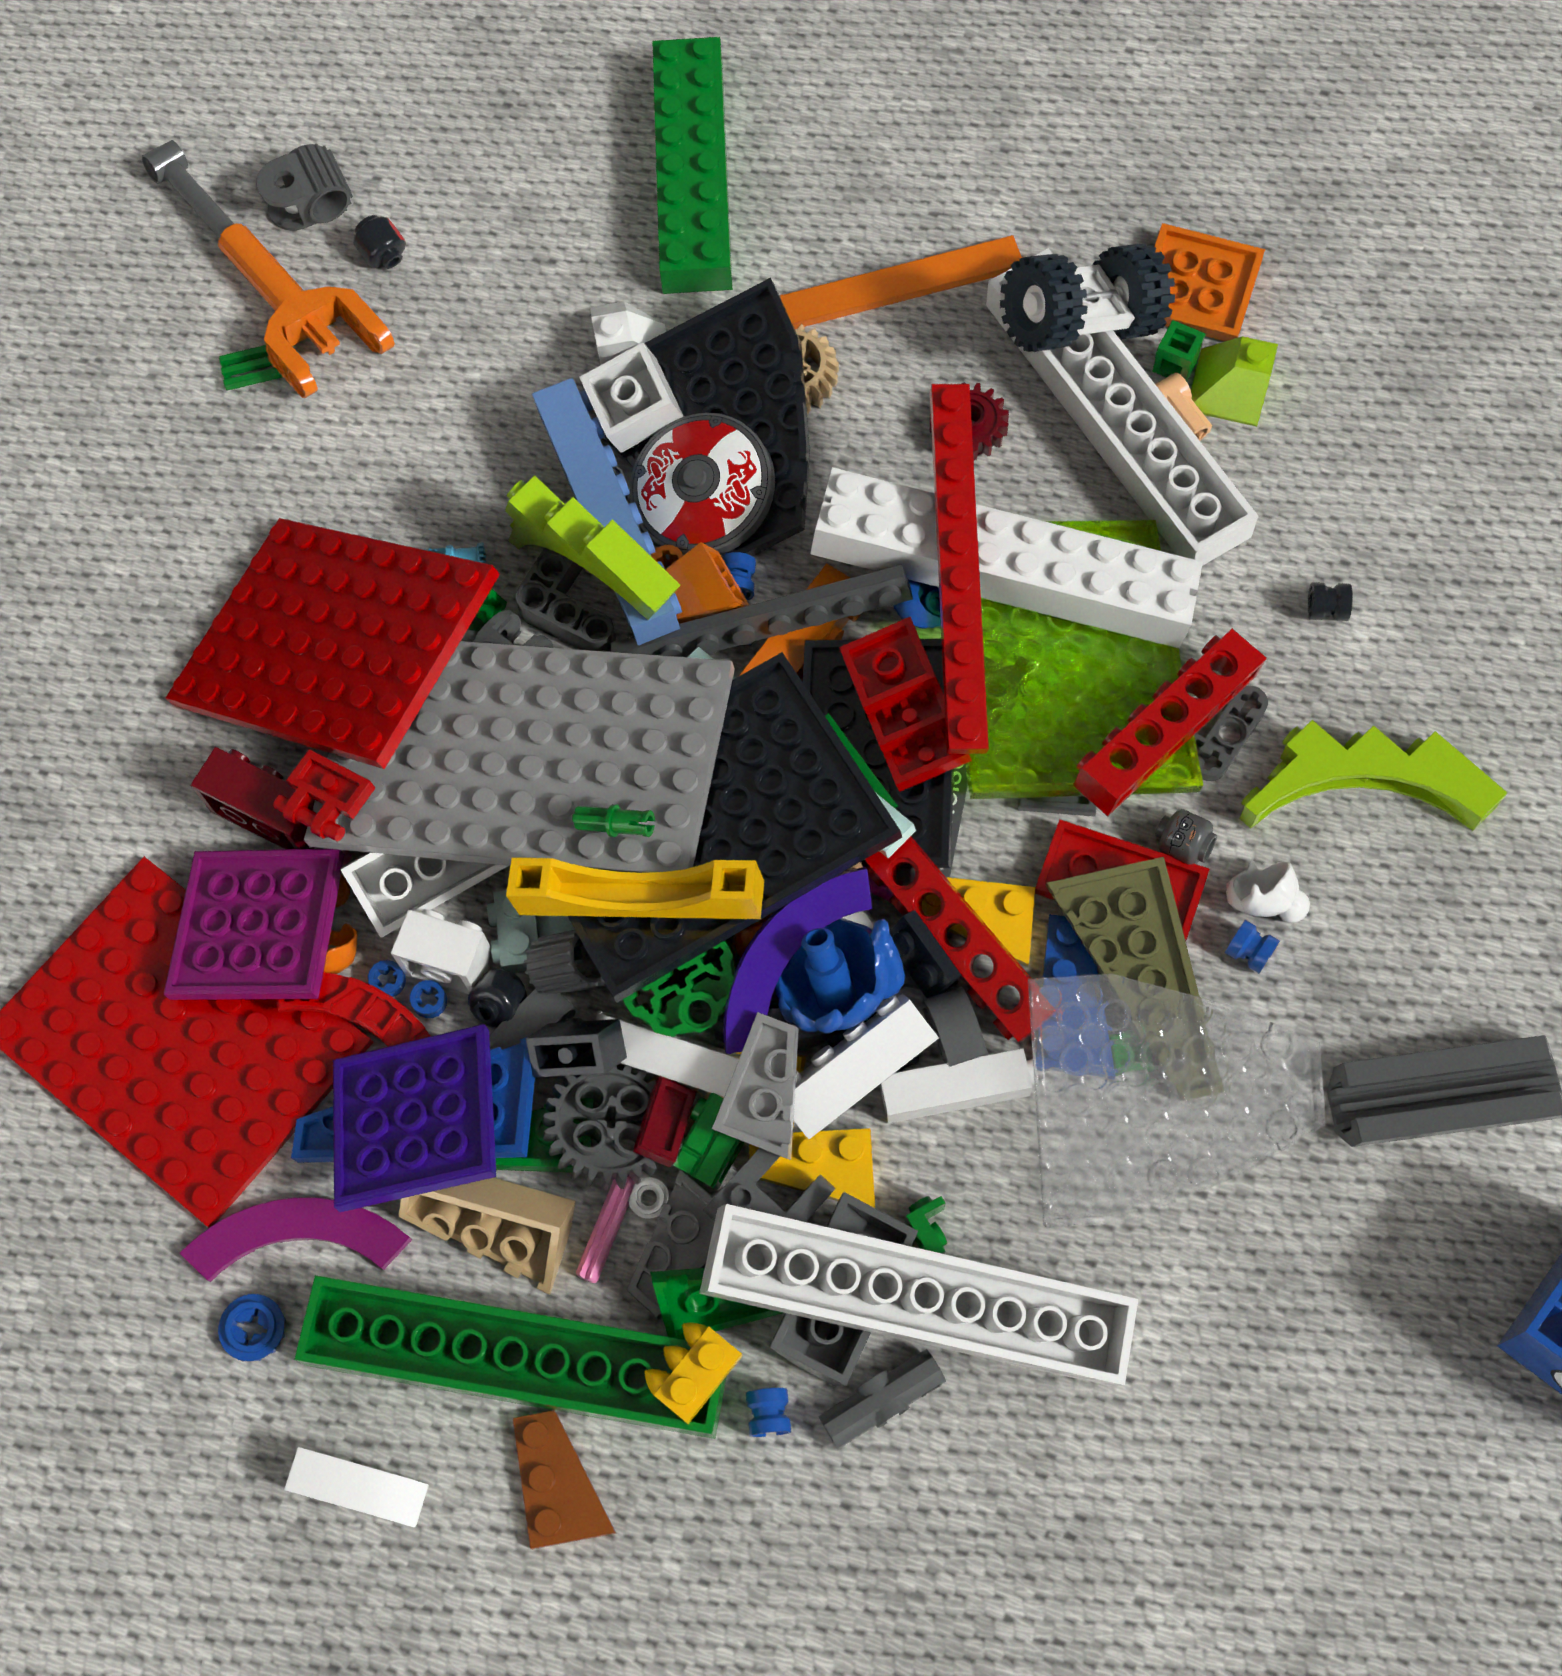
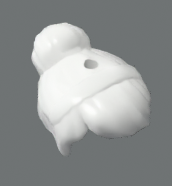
M1251 860L1247 870L1232 877L1226 884L1228 903L1235 910L1254 917L1279 915L1283 922L1297 923L1307 915L1310 909L1309 898L1299 890L1296 874L1289 862H1278L1264 870H1260L1255 862Z

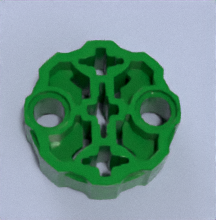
M726 939L713 947L714 949L721 947L724 951V954L720 957L721 966H718L715 961L708 963L705 960L704 956L709 953V950L677 968L678 970H683L694 964L698 966L697 969L690 972L685 978L687 986H684L681 982L672 983L666 988L662 986L664 982L671 979L670 977L675 974L673 970L642 988L644 991L651 989L654 992L655 996L650 1000L652 1007L647 1003L640 1005L637 1002L636 998L640 996V990L624 998L623 1001L633 1017H638L651 1026L654 1032L665 1036L674 1037L677 1034L691 1032L701 1033L712 1027L721 1019V1015L725 1011L737 967L735 961L736 952L730 941ZM706 971L712 975L720 976V980L707 977L697 983L695 977ZM675 990L677 996L667 1001L666 1012L661 1013L664 1006V996ZM703 1000L710 1005L711 1016L709 1020L698 1021L692 1016L690 1010L693 1001Z

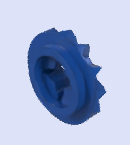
M260 1294L241 1296L227 1306L220 1318L218 1326L220 1343L230 1356L240 1361H261L262 1358L275 1353L276 1347L285 1337L284 1322L286 1318L279 1305L267 1296ZM258 1316V1324L267 1330V1333L254 1334L252 1340H247L248 1333L237 1326V1323H251L254 1317Z

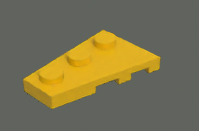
M946 877L1020 964L1028 966L1035 887ZM936 894L927 895L922 901L924 914L931 917L939 912L941 908L940 898ZM961 924L952 926L948 931L967 938V931Z
M871 1129L819 1131L810 1139L803 1132H793L791 1160L780 1156L759 1180L805 1191L821 1174L836 1188L827 1199L839 1201L842 1193L845 1192L875 1208ZM749 1144L750 1158L759 1147Z

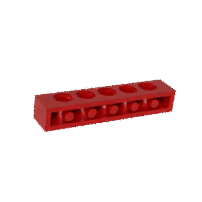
M1233 628L1222 638L1215 635L1202 649L1201 653L1203 656L1197 661L1190 658L1178 671L1177 676L1179 678L1172 684L1168 680L1165 681L1153 694L1152 698L1154 701L1146 707L1143 703L1140 704L1128 717L1127 721L1129 724L1124 729L1114 728L1103 740L1102 745L1104 747L1097 754L1091 750L1077 764L1076 768L1079 770L1073 786L1107 817L1257 676L1267 658ZM1188 693L1194 694L1197 698L1190 696ZM1163 716L1171 718L1173 722L1166 720ZM1137 739H1142L1146 741L1149 745H1144L1140 743ZM1111 762L1120 764L1124 769L1116 768Z
M911 836L889 858L878 851L865 859L869 864L865 867L868 870V876L879 887L885 883L894 894L889 899L894 907L903 916L915 909L960 974L971 985V988L967 990L970 997L981 1009L988 1006L998 1017L993 1023L1007 1040L1014 1037L1018 1042L1023 1041L1058 1011L1053 1002ZM904 864H911L915 870V878L909 885L901 886L896 878L897 870ZM936 894L940 898L941 908L936 915L928 917L922 910V901L927 895ZM956 924H961L967 931V939L960 947H953L947 939L949 929ZM980 955L989 956L993 962V971L986 978L978 977L973 970V963ZM1009 985L1015 987L1020 995L1019 1003L1013 1009H1006L999 1001L1000 991Z

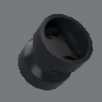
M1312 582L1308 592L1309 620H1322L1324 617L1332 615L1336 621H1349L1353 602L1352 585L1338 583L1332 588L1327 587L1325 583Z

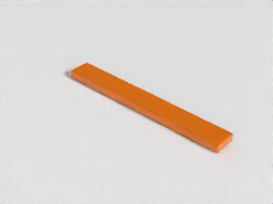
M1014 235L780 295L794 328L798 329L801 324L806 327L994 278L1011 269L1010 265L1014 261H1019V258L1022 257Z

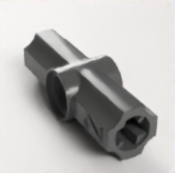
M926 1349L890 1372L886 1370L872 1377L855 1390L856 1393L839 1402L818 1417L836 1448L840 1449L873 1427L877 1426V1428L884 1426L887 1424L886 1421L896 1414H903L910 1408L909 1405L940 1387L946 1382V1379L935 1359Z

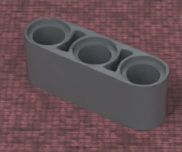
M534 989L520 1003L514 1017L509 1021H503L489 1035L490 1050L497 1047L505 1049L521 1043L520 1039L532 1035L549 1023H561L567 1018L572 1019L577 1008L560 993L545 995L544 992Z

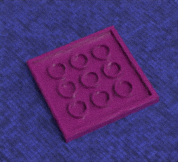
M342 850L194 851L164 995L169 1000L318 999L342 871L340 869L343 867L345 856Z

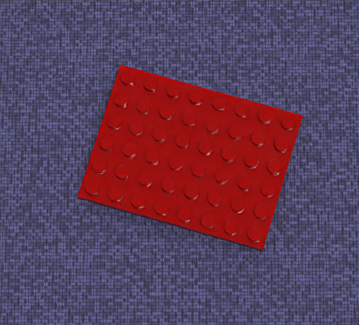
M279 518L271 528L269 535L257 554L252 558L240 581L233 588L221 611L214 618L212 625L200 644L193 651V655L181 674L174 681L165 699L172 705L188 711L385 769L500 573L493 565Z
M144 856L0 1010V1050L210 1228L221 1218L295 1133L296 1120L310 1115L332 1091L333 1060L364 1053L373 1044V1041L352 1023L341 1017L312 1011L279 1013L276 999L169 1000L164 995L186 889Z

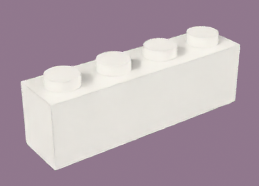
M903 993L898 997L893 995L889 999L882 1001L876 1010L877 1014L865 1023L861 1022L847 1029L843 1033L845 1038L833 1048L828 1045L820 1049L811 1058L812 1064L801 1073L796 1070L793 1120L808 1139L812 1138L939 1039L914 1004Z

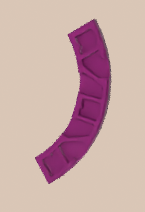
M288 1198L255 1205L230 1215L197 1236L179 1254L207 1281L211 1282L237 1260L254 1252L256 1249L278 1242L302 1240L331 1242L360 1253L382 1270H385L412 1239L391 1222L364 1208L339 1212L334 1208V1200Z

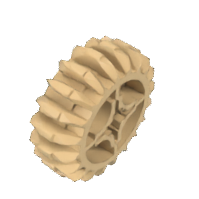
M801 324L796 332L802 344L808 415L811 411L810 403L821 408L823 398L830 399L832 388L836 387L838 383L837 372H839V362L836 359L834 347H829L827 337L818 338V332L815 328L806 333L805 327ZM808 357L813 359L818 365L817 373L811 370V366L806 363Z

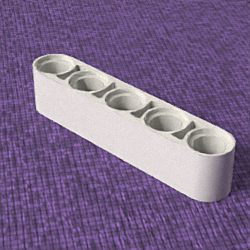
M597 1012L595 1020L620 1019L627 1058L621 1062L622 1064L725 1097L741 1056L740 1054H726L722 1048L678 1034L674 1037L665 1036L654 1032L652 1027L647 1024L608 1012Z

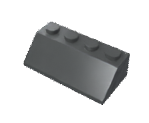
M845 1192L842 1193L826 1226L907 1246L912 1245L918 1232L914 1228ZM785 1313L769 1347L797 1367L835 1387L847 1386L871 1332Z

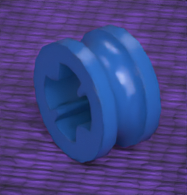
M382 960L374 964L370 969L368 983L395 997L404 989L406 976L396 962ZM390 970L395 971L392 975L396 982L394 984L387 983L384 988L379 987L382 985L378 979L379 975H387Z
M424 980L419 982L410 993L411 1006L421 1017L435 1018L443 1013L447 1006L448 998L446 992L435 981ZM433 991L438 992V994L434 995L437 999V1003L434 1006L431 1004L425 1005L424 1008L419 1006L423 1004L420 999L423 993L430 995Z

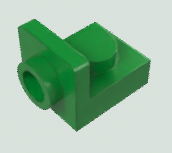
M926 1196L913 1203L908 1208L910 1213L906 1215L904 1223L918 1231L914 1241L920 1249L945 1254L946 1251L943 1246L947 1244L944 1233L936 1222L930 1224L927 1220L945 1209L946 1203L942 1196L933 1201L930 1196Z

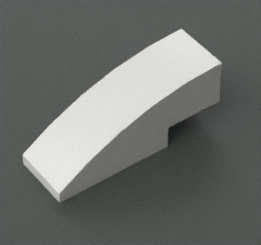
M298 1447L284 1490L416 1528L429 1485Z

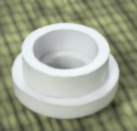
M642 1178L639 1184L634 1183L628 1200L630 1208L639 1217L646 1219L656 1218L660 1215L664 1204L669 1200V1191L665 1184L656 1178ZM648 1190L654 1191L657 1196V1200L652 1206H646L642 1202V1195Z

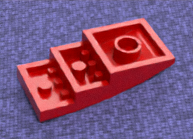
M907 617L839 647L899 792L972 761L969 754H947L944 694L911 617Z

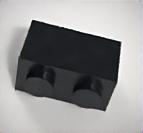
M620 1019L549 1023L526 1038L533 1077L605 1074L627 1058Z

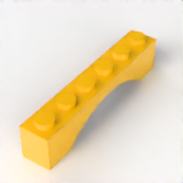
M511 858L506 896L519 915L761 919L764 879L756 860H713L703 865L683 870L636 873L594 869L553 858Z

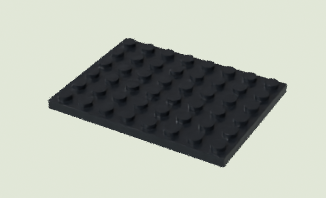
M783 652L732 680L693 867L713 860H756L764 879L761 919L903 838L901 830ZM568 916L616 1003L761 920Z

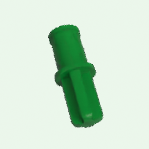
M612 804L609 808L578 806L572 815V822H574V827L577 830L606 832L610 837H616L618 834L650 837L655 828V825L639 824V822L655 821L653 811L621 809L617 804Z

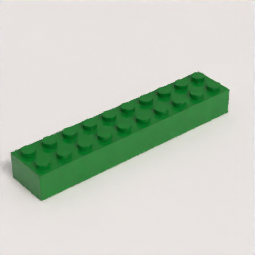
M316 1275L294 1358L297 1362L308 1367L716 1439L726 1384L725 1378L691 1422L687 1424L651 1393L645 1379V1370L659 1369L671 1374L672 1370L665 1360L664 1347L679 1346L690 1350L691 1347L686 1340Z

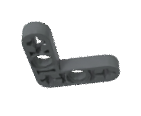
M1246 686L1229 702L1206 738L1196 733L1187 741L1188 748L1185 751L1176 752L1168 760L1202 780L1216 781L1220 779L1263 718L1268 706V698L1265 692L1255 686ZM1251 697L1257 700L1255 706L1258 709L1251 708L1244 720L1238 717L1244 706V702L1241 699L1248 701ZM1163 716L1166 720L1173 722L1171 718ZM1225 726H1233L1239 730L1241 738L1234 743L1226 742L1221 738L1219 730ZM1137 739L1140 743L1149 745L1146 741ZM1198 745L1200 748L1197 754L1204 759L1215 756L1218 759L1216 765L1220 768L1218 769L1213 766L1210 770H1206L1203 767L1205 761L1197 755L1194 756L1193 761L1187 758L1192 754L1194 746Z

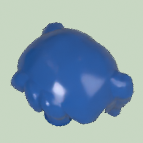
M840 918L824 928H815L808 931L802 938V946L792 956L782 971L775 986V992L779 999L778 1005L784 1019L789 1024L795 1025L800 1030L806 1032L819 1030L823 1033H832L837 1030L852 1028L865 1021L877 1010L882 1001L897 994L905 981L903 963L899 950L890 935L888 922L885 919H879L874 923L873 929L865 925Z

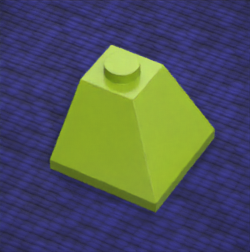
M1242 336L1202 348L1191 388V399L1206 416L1257 427L1278 344Z

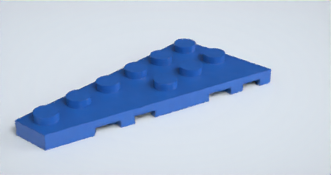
M527 1037L520 1039L521 1043L505 1049L497 1047L490 1050L496 1158L527 1157L535 1083L526 1043ZM333 1106L296 1120L291 1158L297 1163L334 1162Z

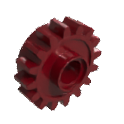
M976 383L974 389L970 390L971 420L975 421L972 423L974 460H977L978 455L982 453L990 456L992 446L1000 448L1003 436L1008 434L1009 410L1003 409V397L994 400V389L990 388L985 393L981 392L980 383ZM930 409V427H929L930 433H932V429H931V409Z

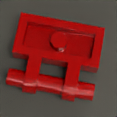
M309 749L286 780L291 788L296 791L290 799L279 795L275 799L273 807L282 812L283 817L294 824L301 822L310 827L311 833L325 839L329 837L338 842L344 837L345 828L338 825L336 819L340 814H343L353 820L375 790V786L370 780ZM313 799L323 804L318 813L308 809V805Z

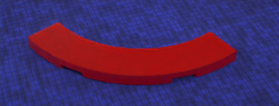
M323 971L318 999H276L279 1013L312 1011L341 1017L366 1029L387 1047L431 1037L424 1025L396 999L375 986L353 977H345Z

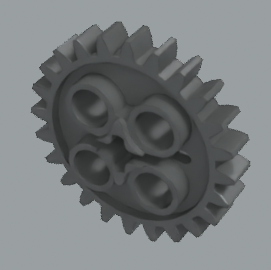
M616 1065L605 1074L577 1075V1078L573 1075L564 1076V1086L554 1085L552 1094L555 1098L547 1099L545 1109L549 1113H545L542 1124L549 1127L545 1130L543 1139L545 1141H555L550 1146L548 1152L550 1156L562 1154L558 1165L559 1169L569 1165L574 1167L571 1179L574 1180L581 1173L587 1175V1187H590L595 1178L601 1179L603 1190H607L610 1181L614 1179L619 1188L624 1189L628 1176L636 1184H639L643 1177L642 1170L651 1176L654 1174L656 1169L654 1162L656 1161L633 1152V1150H626L619 1143L622 1139H630L636 1143L640 1130L638 1124H642L656 1081H651L648 1084L644 1082L646 1071L644 1070L635 1076L631 1074L632 1066L625 1065L621 1071L617 1070ZM592 1098L597 1101L599 1107L594 1109L586 1108L580 1100ZM624 1101L634 1102L640 1110L636 1112L627 1111L622 1107L621 1103ZM577 1119L581 1123L575 1124L573 1120ZM605 1120H611V1125L614 1128H608ZM581 1136L592 1137L598 1145L595 1147H585L579 1142L578 1138Z

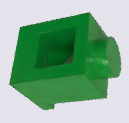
M1172 320L1157 348L1152 372L1164 377H1168L1173 373H1179L1187 382L1197 364L1206 333Z

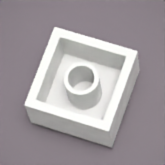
M644 342L579 377L606 437L621 453L652 437L671 422L684 417L656 357Z
M408 909L391 951V955L404 974L422 981L432 980L444 988L468 995L483 975L489 972L493 962L491 946L484 933L481 932L482 928L464 920H460L458 924L445 921L443 915L432 910L422 909V912L419 913Z

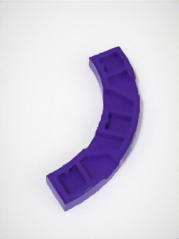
M862 867L844 871L776 910L756 932L736 967L735 976L726 1002L724 1016V1046L726 1054L743 1051L757 1012L768 1016L770 1001L782 971L792 956L802 946V938L808 931L815 928H824L845 916L872 909L867 868Z

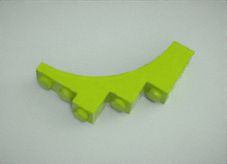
M535 475L527 483L521 479L507 493L506 496L510 500L507 503L505 512L514 519L510 524L512 532L508 539L512 545L520 550L524 545L533 544L548 548L567 557L603 581L647 620L680 587V584L613 519L604 527L574 497L564 504Z
M1311 720L1303 729L1296 726L1284 738L1282 744L1285 745V748L1280 757L1283 761L1269 774L1267 779L1270 782L1262 790L1256 786L1245 796L1241 802L1244 809L1239 819L1251 829L1273 811L1299 798L1327 790L1367 788L1392 791L1420 799L1447 812L1474 831L1499 806L1508 792L1436 731L1425 741L1420 737L1417 738L1404 752L1373 725L1364 735L1359 731L1355 733L1343 747L1316 722Z

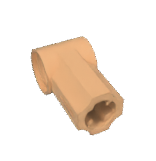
M1173 373L1155 383L1199 441L1211 431L1212 424L1191 399V390L1186 380L1179 373Z

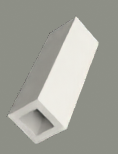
M1024 1048L981 1056L951 1067L944 1063L894 1073L880 1084L887 1124L1028 1097L1033 1088L1032 1084L1037 1083V1073L1033 1059L1026 1060Z

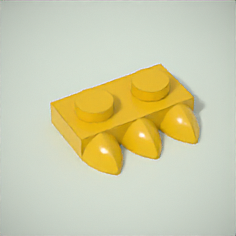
M691 1322L683 1323L682 1325L684 1337L691 1347L690 1350L679 1346L664 1347L665 1360L672 1373L670 1374L659 1369L645 1370L646 1383L651 1393L687 1424L691 1422L743 1356L741 1352L710 1327Z

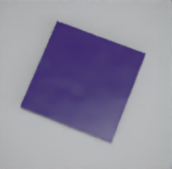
M485 1024L333 1060L335 1209L339 1212H344L496 1177L489 1029Z

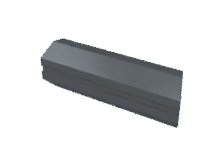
M1545 1035L1344 1062L1333 1068L1327 1088L1335 1132L1351 1147L1562 1118V1089L1552 1052Z

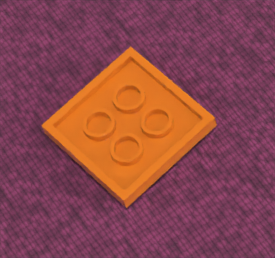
M1162 223L1154 246L1156 247L1155 252H1162L1165 256L1162 263H1169L1172 271L1168 273V278H1174L1175 286L1170 287V294H1175V302L1169 303L1168 306L1173 311L1170 317L1164 318L1167 322L1165 326L1169 327L1172 320L1206 333V337L1221 341L1238 338L1265 249Z

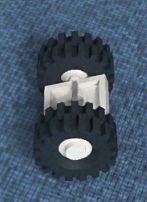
M1146 244L1108 248V251H1103L1099 255L1101 260L1094 261L1092 266L1077 267L1074 262L1067 263L1068 257L1064 255L1058 256V254L1019 258V261H1014L1010 265L1012 270L1006 271L1004 278L1008 281L1007 284L1001 285L1000 292L1005 294V298L1000 300V308H1005L1006 315L1001 316L1003 324H1009L1010 326L1006 331L1009 337H1016L1014 344L1017 347H1023V350L1027 352L1068 347L1072 344L1071 341L1077 340L1080 335L1113 330L1121 340L1154 335L1158 333V329L1164 328L1167 324L1164 318L1170 317L1173 311L1168 307L1169 303L1175 302V294H1170V287L1175 286L1174 278H1168V273L1172 271L1169 263H1162L1165 258L1162 252H1155L1156 247L1152 245L1146 246Z

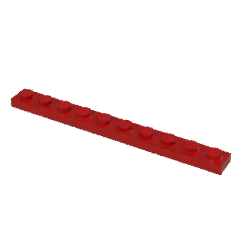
M931 384L930 408L947 754H987L989 743L970 384Z

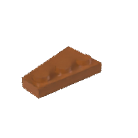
M553 1410L513 1418L530 1549L534 1550L617 1534L557 1412Z

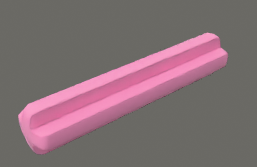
M630 1176L627 1177L624 1189L619 1188L615 1179L611 1184L576 1270V1275L585 1281L596 1283L599 1280L629 1205L628 1200L635 1183Z

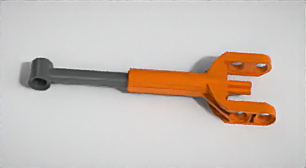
M174 140L142 155L143 165L152 180L157 184L165 180L171 183L219 237L218 247L275 310L268 320L264 336L268 360L302 398L305 399L317 392L318 387L310 373V366L292 346L309 338L323 354L326 352L329 355L333 354L335 347L340 345V341L327 326L336 322L338 316L343 318L372 352L383 354L394 347V339L387 326L353 289L327 286L304 291L251 231L241 223L234 224L186 171L188 169L187 159Z

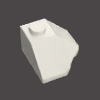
M625 301L590 307L601 365L642 342L645 343L666 332L665 324Z

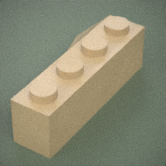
M490 1178L402 1198L400 1201L399 1217L445 1241L449 1238L455 1239L464 1244L468 1249V1253L479 1259L485 1255L505 1265L503 1271L516 1278H519L522 1274L539 1282L537 1289L550 1295L571 1232L576 1201L501 1179Z

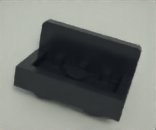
M915 909L905 914L890 929V935L899 950L903 966L926 998L950 990L958 984V978L961 976L960 972Z

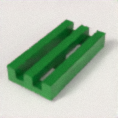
M266 345L219 356L224 386L227 391L283 378L275 367L231 377L273 366L268 360Z

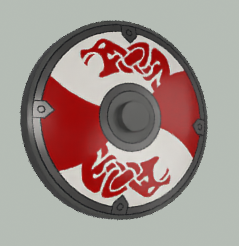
M699 413L685 416L659 430L639 454L630 481L631 503H636L643 521L639 525L643 531H648L651 539L660 547L663 545L678 547L682 551L683 556L700 542L717 550L720 555L740 546L756 532L766 518L775 491L773 463L759 437L739 420L716 413Z

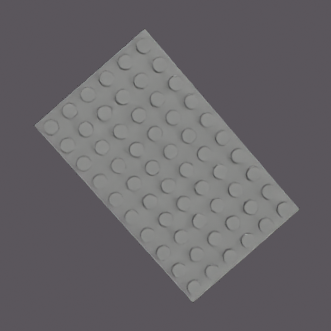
M460 641L385 769L329 753L327 759L370 780L375 786V790L353 820L343 814L338 816L336 823L345 828V835L340 841L336 842L329 837L322 839L311 833L310 827H307L304 841L309 847L505 866L511 865V858H553L570 864L617 872H666L691 868L695 860L734 675V665L729 660ZM315 800L312 811L318 813L323 804ZM617 804L621 809L653 811L655 821L639 822V824L655 825V828L650 837L630 834H618L616 837H610L606 832L577 830L574 827V822H572V815L578 806L609 808L610 805Z

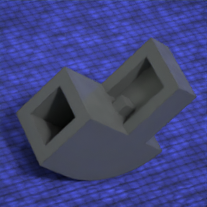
M963 987L924 999L926 1008L922 1010L925 1019L939 1037L937 1039L938 1047L943 1061L949 1067L988 1054L975 1012Z

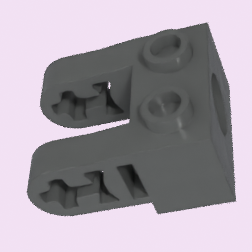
M759 1148L703 1211L715 1221L717 1208L729 1204L807 1222L836 1188L820 1174L790 1208L784 1212L756 1185V1182L780 1156Z

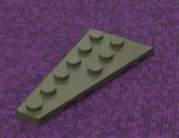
M1164 857L1046 883L1047 889L1180 1099L1187 1101L1224 1092Z

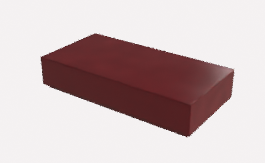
M660 1076L655 1081L633 1152L671 1167L675 1163L697 1091Z

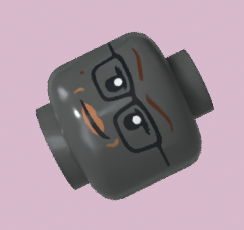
M1185 809L1177 810L1171 817L1165 815L1161 819L1155 833V837L1160 838L1159 850L1161 853L1170 855L1188 865L1197 864L1199 861L1205 863L1217 840V835L1213 833V825L1209 820Z

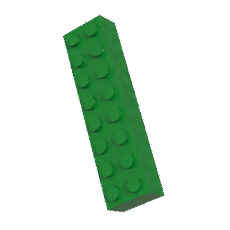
M720 37L652 41L659 271L663 294L733 290Z

